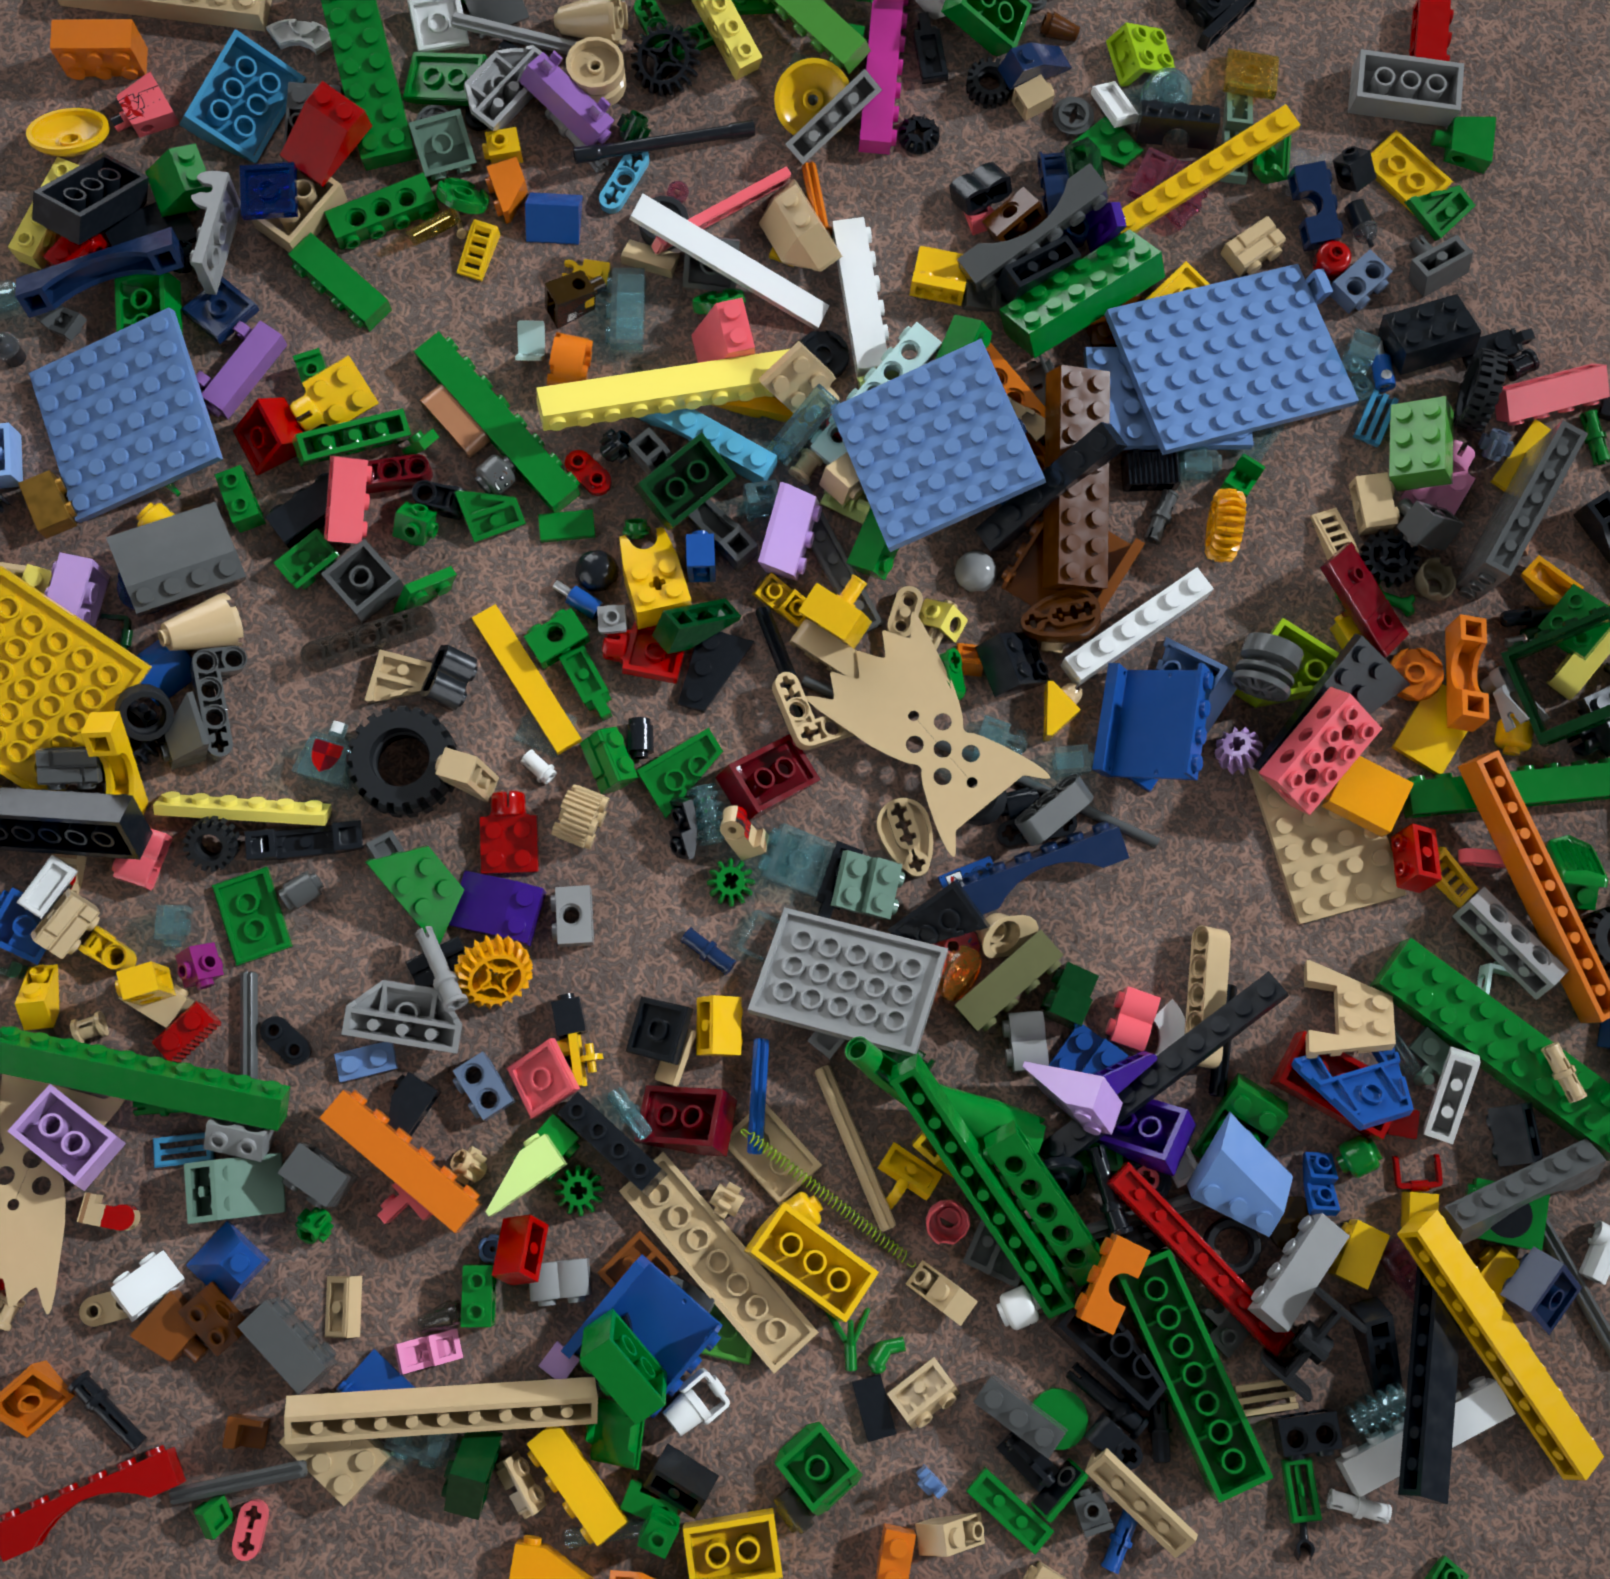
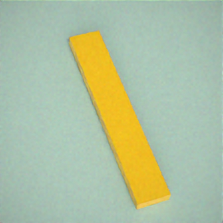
M494 604L473 616L472 620L557 755L582 741L580 735L497 605Z

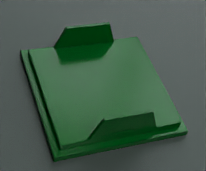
M598 1398L597 1424H587L585 1441L592 1445L590 1460L639 1470L645 1420L635 1425L629 1417L626 1418L621 1414L615 1400Z

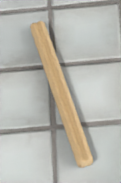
M829 1065L822 1066L815 1070L816 1078L881 1231L889 1230L896 1226L895 1219L833 1071Z

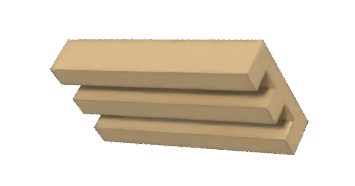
M1281 1379L1234 1386V1391L1246 1416L1299 1409L1295 1398L1297 1396L1296 1392L1288 1385V1391L1242 1397L1241 1392L1287 1385ZM1289 1398L1290 1401L1288 1403L1244 1409L1243 1404Z

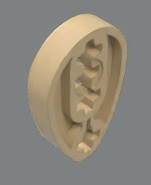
M894 799L888 802L878 815L876 823L877 834L889 857L894 862L902 864V870L914 878L922 877L927 873L933 855V833L929 815L926 809L913 799ZM895 805H899L900 809H906V812L903 813V819L905 822L910 821L911 823L907 831L909 835H915L912 845H908L907 842H901L900 840L904 832L901 828L897 829L895 826L899 823L898 816H892L891 814L895 809ZM911 851H913L918 861L924 862L920 872H917L915 868L910 869L909 867L913 862Z

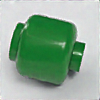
M1358 1135L1339 1145L1341 1155L1336 1157L1343 1173L1350 1171L1351 1175L1355 1178L1363 1177L1377 1170L1380 1166L1379 1160L1383 1159L1373 1139H1367L1364 1135Z

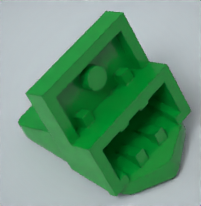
M1571 835L1550 839L1545 847L1574 907L1595 910L1599 887L1607 888L1608 877L1597 856V852L1589 843Z

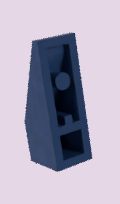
M1030 42L1011 48L999 65L998 70L1009 89L1012 90L1039 75L1046 79L1062 74L1072 67L1059 46Z

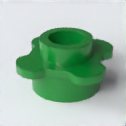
M646 519L625 520L622 534L628 535L630 539H642L645 535L649 534L650 526H647Z

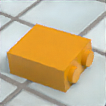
M1359 756L1326 795L1321 806L1383 837L1391 833L1414 783Z

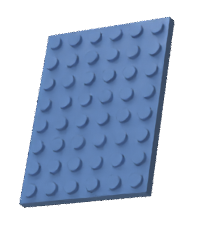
M1298 264L1110 308L1104 314L1162 455L1355 406L1359 401Z

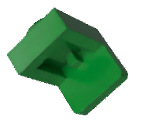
M1242 454L1220 489H1236V491H1242L1245 497H1247L1265 470V466L1248 455Z

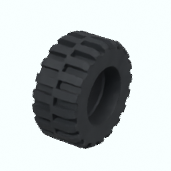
M398 706L396 711H392L390 707L381 709L383 715L376 717L373 713L367 717L369 723L365 727L360 724L355 730L358 733L357 738L350 739L348 747L351 749V753L346 754V763L350 766V769L347 770L349 779L354 783L353 787L358 794L383 814L389 813L397 818H402V815H407L409 818L418 817V812L422 811L427 814L433 811L432 806L436 803L442 805L447 800L444 797L448 791L452 793L455 788L436 775L435 765L437 758L443 754L445 747L457 750V745L451 734L437 717L431 713L426 714L423 709L414 707L413 710H409L407 706ZM414 738L421 741L427 747L430 755L429 764L424 774L415 782L405 786H392L386 783L378 770L379 760L383 751L391 743L400 739Z

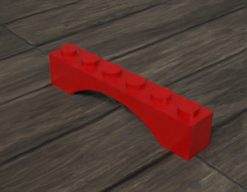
M163 1444L147 1451V1458L140 1462H136L135 1457L117 1464L119 1471L110 1475L107 1474L106 1470L88 1477L89 1484L80 1488L77 1482L60 1489V1496L50 1500L49 1496L46 1495L30 1502L31 1509L23 1513L20 1512L19 1508L0 1515L2 1520L0 1522V1556L2 1562L42 1545L50 1530L59 1519L76 1504L87 1498L115 1492L132 1493L151 1498L186 1482L175 1446L165 1450Z

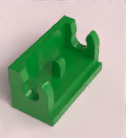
M1291 135L1253 159V172L1261 183L1270 184L1288 180Z

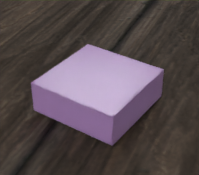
M559 1341L554 1344L539 1364V1367L554 1379H566L578 1364L580 1358L575 1354L570 1359L561 1352L564 1345Z

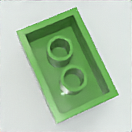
M1446 396L1391 405L1389 478L1397 492L1453 484L1454 412Z

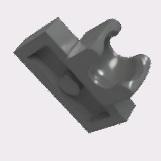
M1219 1300L1217 1308L1213 1310L1206 1308L1202 1304L1198 1305V1311L1213 1324L1208 1333L1214 1346L1224 1356L1229 1358L1250 1333Z

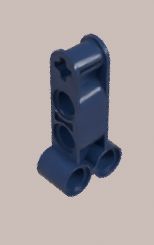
M1062 149L1059 153L1043 154L1042 151H1039L1037 154L1040 186L1044 189V196H1042L1043 207L1047 216L1057 206L1064 193L1067 180L1070 178L1065 149ZM1085 218L1075 227L1071 225L1063 231L1061 237L1067 235L1075 247L1080 248L1084 245L1090 225L1088 220ZM1071 231H1077V232H1079L1080 234H1079V235H1076V234L1072 233Z

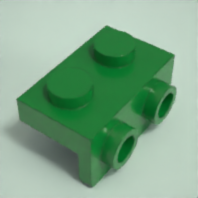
M316 528L273 563L295 589L301 586L304 590L317 580L314 575L322 569L325 571L337 561L335 558L340 554L324 539V536Z

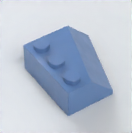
M1166 637L1163 645L1165 647L1162 660H1158L1157 670H1198L1199 663H1203L1213 672L1215 683L1213 689L1210 690L1209 697L1211 711L1210 715L1206 718L1205 725L1208 733L1237 689L1231 683V677L1234 672L1229 667Z
M1229 1112L1186 1185L1192 1199L1270 1237L1285 1212L1293 1176Z

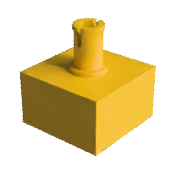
M852 574L851 579L840 595H835L816 583L798 610L808 620L814 622L854 649L872 623L854 605L864 587L867 586L865 581Z

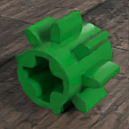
M317 1207L312 1211L305 1208L297 1217L298 1221L295 1224L298 1237L307 1244H314L317 1239L324 1243L331 1235V1229L334 1227L331 1224L332 1217L330 1213L323 1208L319 1209Z

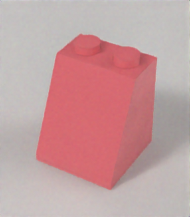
M743 298L716 303L691 335L698 363L755 354V345Z

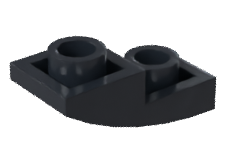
M679 797L670 801L672 807L671 816L678 828L668 831L671 839L669 845L677 858L690 860L694 858L697 844L695 807L691 798Z

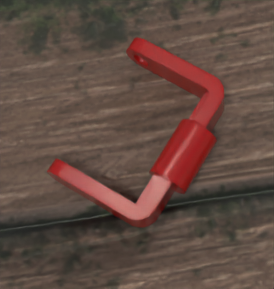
M1433 1154L1435 1158L1436 1181L1410 1180L1409 1183L1401 1182L1398 1156H1392L1395 1186L1398 1189H1410V1192L1429 1191V1188L1442 1186L1443 1176L1440 1155Z

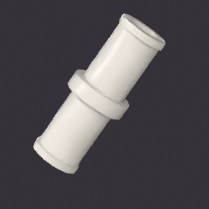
M1332 1488L1329 1490L1330 1493H1328L1326 1501L1327 1508L1350 1513L1356 1519L1364 1517L1382 1522L1383 1524L1389 1523L1392 1515L1390 1504L1366 1499L1365 1495L1358 1497L1357 1495L1343 1493Z

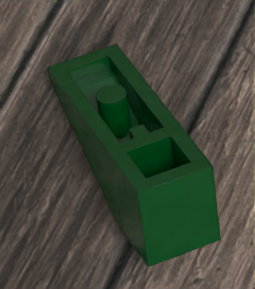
M726 598L663 610L652 636L667 654L689 650L739 621L741 615Z

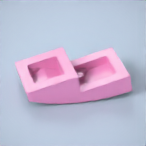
M457 1328L394 1344L400 1375L463 1358Z

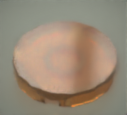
M962 945L959 947L960 950L957 952L953 950L946 957L937 992L949 1001H956L967 994L975 984L980 973L981 955L970 946Z

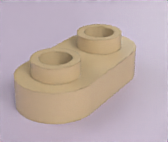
M905 586L897 592L888 619L887 631L903 637H911V612L913 611L919 616L923 603L922 593L917 588ZM906 598H911L914 604L907 606L903 601ZM898 623H903L906 629L898 631L895 626Z
M111 1291L85 1299L79 1309L82 1322L91 1327L129 1318L111 1295ZM92 1306H96L98 1308V1314L96 1317L92 1316L90 1313Z

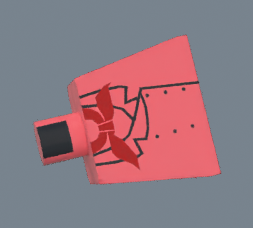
M151 72L117 94L116 98L123 111L109 117L117 132L133 126L139 138L179 125L176 115Z

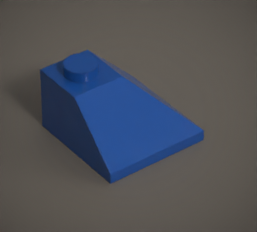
M227 1220L185 1266L206 1286L214 1281L232 1302L270 1259Z

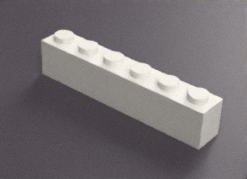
M864 217L832 221L833 241L843 256L837 260V267L856 378L866 375L873 367L875 369L878 368L883 362L881 357L887 350L886 341L889 340L887 324L883 325L881 317L885 316L883 300H878L877 292L880 291V279L878 275L874 276L873 267H876L875 252L869 249V243H872L871 228L865 226Z
M1198 567L1065 657L1060 665L1070 680L1077 684V688L1105 669L1108 663L1115 662L1205 600L1214 588Z
M1480 1376L1468 1383L1470 1388L1462 1392L1456 1390L1452 1448L1515 1415L1510 1402L1496 1380ZM1404 1417L1393 1422V1429L1384 1434L1382 1431H1376L1366 1437L1367 1443L1359 1447L1353 1444L1340 1451L1342 1456L1335 1459L1353 1494L1362 1497L1400 1476Z

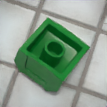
M820 1422L807 1424L779 1450L774 1462L807 1507L817 1516L830 1510L840 1498L857 1485L863 1476L862 1472Z

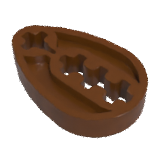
M1070 588L1056 592L1034 604L1022 615V632L1029 638L1050 643H1069L1087 639L1096 632L1100 625V604L1091 592L1081 588ZM1089 607L1092 615L1087 616L1084 608ZM1076 610L1078 619L1073 620L1072 616H1070L1071 611ZM1058 614L1063 615V622H1059L1057 619ZM1031 620H1035L1037 628L1031 627Z

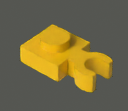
M584 259L583 266L573 260H565V267L574 269L572 273L582 270L589 280L601 276L607 286L611 267L609 262Z

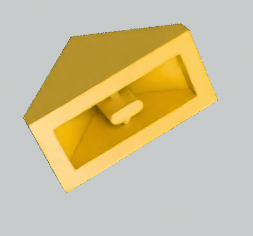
M1048 681L1044 687L1043 741H1049L1081 710L1054 681Z

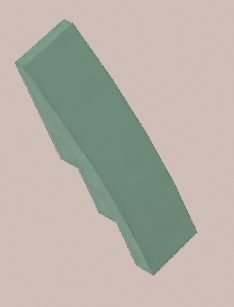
M1227 85L1221 145L1253 125V88ZM1248 162L1220 179V182L1246 185Z

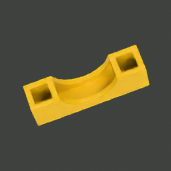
M120 711L90 712L81 735L88 756L99 757L102 762L106 779V794L132 795L144 815L148 805V798Z

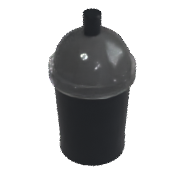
M1354 200L1344 208L1352 230V237L1357 242L1368 244L1369 248H1372L1374 246L1373 240L1378 233V224L1374 221L1365 200Z
M1 332L0 359L10 367H18L25 362L26 353L13 334Z

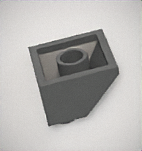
M193 691L186 693L173 718L172 725L164 735L163 745H160L162 759L164 762H169L171 770L194 765L206 759L209 741Z

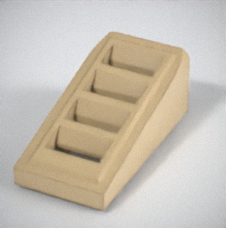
M1337 508L1310 516L1327 560L1337 552L1335 547L1346 545L1350 542L1354 544L1358 554L1360 553ZM1333 517V522L1322 524L1321 520ZM1337 526V531L1331 533L1326 532V529ZM1341 536L1342 540L1331 541V538Z

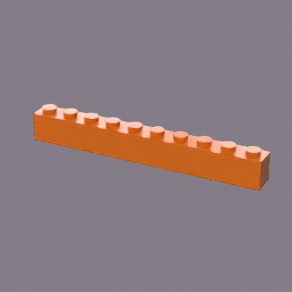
M1496 750L1479 755L1457 766L1542 944L1569 969L1560 981L1580 1023L1604 1022L1610 1018V980L1500 751Z

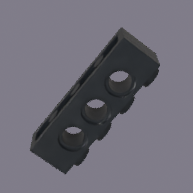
M578 1091L558 1112L569 1125L646 1196H649L667 1176V1173Z

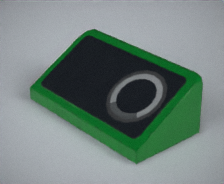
M1070 1458L1066 1460L1059 1469L1060 1471L1054 1476V1483L1048 1488L1045 1486L1031 1502V1505L1049 1523L1053 1522L1089 1478V1475Z

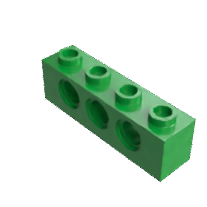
M423 172L324 211L342 250L345 248H357L362 241L370 238L374 240L380 239L387 231L392 229H405L410 225V222L417 219H430L434 216L435 212L439 211V208ZM413 202L410 206H403L405 203ZM382 212H388L385 216H379ZM357 222H363L360 226H354Z
M401 408L295 434L292 442L300 467L330 460V455L343 457L406 441L411 436V431L404 409Z

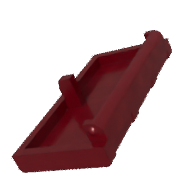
M1350 542L1338 550L1320 569L1346 609L1341 613L1343 618L1350 616L1361 635L1386 658L1409 633L1373 578L1374 576L1355 549L1356 547Z

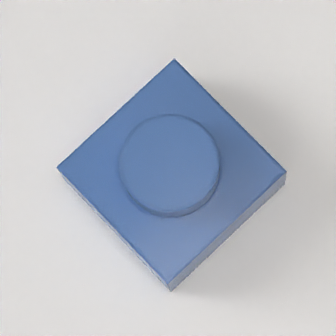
M1323 268L1314 270L1305 279L1316 305L1321 304L1333 292Z

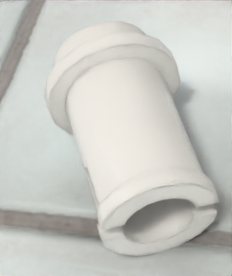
M532 749L520 761L522 765L537 777L539 783L548 784L557 773L552 764L548 765Z

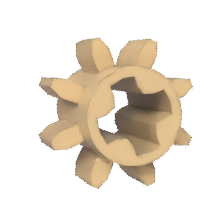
M471 1146L468 1151L461 1149L453 1155L450 1166L452 1171L458 1176L455 1180L466 1185L469 1180L475 1183L483 1178L487 1170V1164L485 1163L487 1158L482 1155V1151Z
M731 1182L728 1183L727 1187L719 1184L709 1202L715 1206L713 1213L723 1219L726 1218L727 1214L735 1217L745 1197L739 1195L742 1188Z

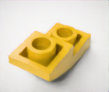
M772 572L767 574L752 593L757 599L768 605L797 628L806 619L798 611L806 598L796 589L792 590Z

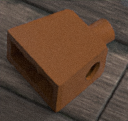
M178 1289L169 1291L130 1335L134 1340L169 1362L178 1360L184 1353L196 1364L209 1350L197 1339L198 1335L177 1312L188 1302Z

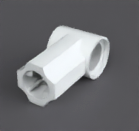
M1600 1220L1593 1226L1596 1229L1592 1238H1588L1590 1246L1579 1273L1596 1283L1605 1285L1610 1275V1225Z

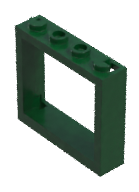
M1610 607L1594 608L1589 611V616L1578 619V617L1568 619L1561 623V628L1552 632L1550 629L1538 632L1534 635L1535 639L1526 643L1523 641L1513 643L1514 645L1507 648V651L1501 653L1525 712L1530 718L1529 721L1537 740L1543 747L1550 746L1609 722L1610 705L1547 730L1518 661L1610 622Z

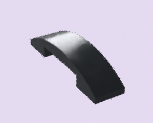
M361 820L335 822L329 826L279 831L274 829L246 831V860H286L364 849Z

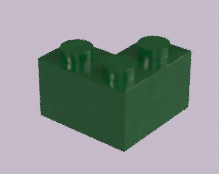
M1066 962L1063 967H1058L1051 979L1055 986L1053 990L1051 989L1049 992H1046L1040 1008L1044 1009V1017L1071 1030L1081 1027L1093 1001L1090 996L1099 975L1070 962Z
M481 1431L466 1432L464 1436L458 1435L453 1451L457 1455L455 1460L449 1459L444 1473L446 1480L441 1493V1497L445 1498L444 1511L479 1520L487 1499L491 1475L499 1456L503 1433Z

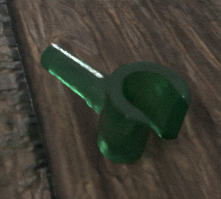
M11 961L8 969L0 967V974L11 978L19 976L18 980L24 978L28 966Z

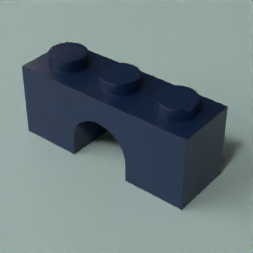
M1325 160L1294 166L1287 176L1292 200H1308L1316 208V215L1305 218L1298 226L1303 251L1319 249L1327 241H1339L1343 235V224L1337 217V197L1335 194H1332V174L1330 169H1327Z

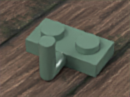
M1425 1027L1407 1048L1425 1064L1413 1078L1416 1086L1433 1084L1435 1080L1432 1075L1433 1073L1439 1077L1441 1076L1450 1049L1448 1044L1428 1027Z

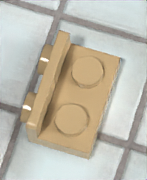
M935 1357L887 1393L913 1430L916 1427L922 1428L932 1420L934 1413L941 1408L947 1409L956 1401V1396L960 1394Z

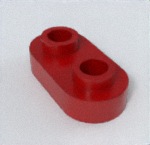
M574 450L566 456V471L571 472L577 478L580 485L590 494L601 496L610 490L612 480L609 472L587 452ZM578 459L583 461L579 466L573 464ZM596 477L602 478V481L600 483H594L593 479Z

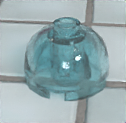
M1164 67L1154 71L1147 77L1140 92V102L1141 100H1159L1169 103L1183 102L1190 105L1193 95L1192 85L1188 77L1181 70L1173 67Z

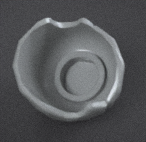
M970 551L957 560L954 574L957 583L969 592H985L996 583L998 571L994 560L986 553Z

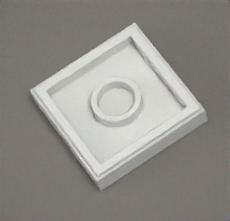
M461 0L407 1L418 52L432 53L470 46L468 32L453 28L451 25L453 13L464 14Z

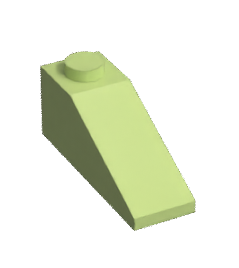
M536 1133L523 1142L525 1148L519 1151L486 1210L488 1216H494L567 1165L547 1134L540 1137Z

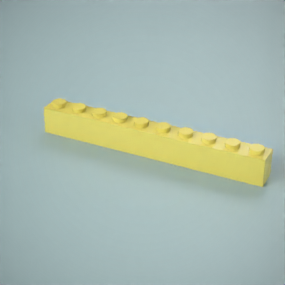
M789 349L537 387V406L543 431H559L572 426L585 427L592 423L615 422L619 419L630 417L642 418L655 413L667 414L680 409L693 410L700 406L723 405L727 402L738 400L749 401L763 396L775 397L761 384L759 378Z

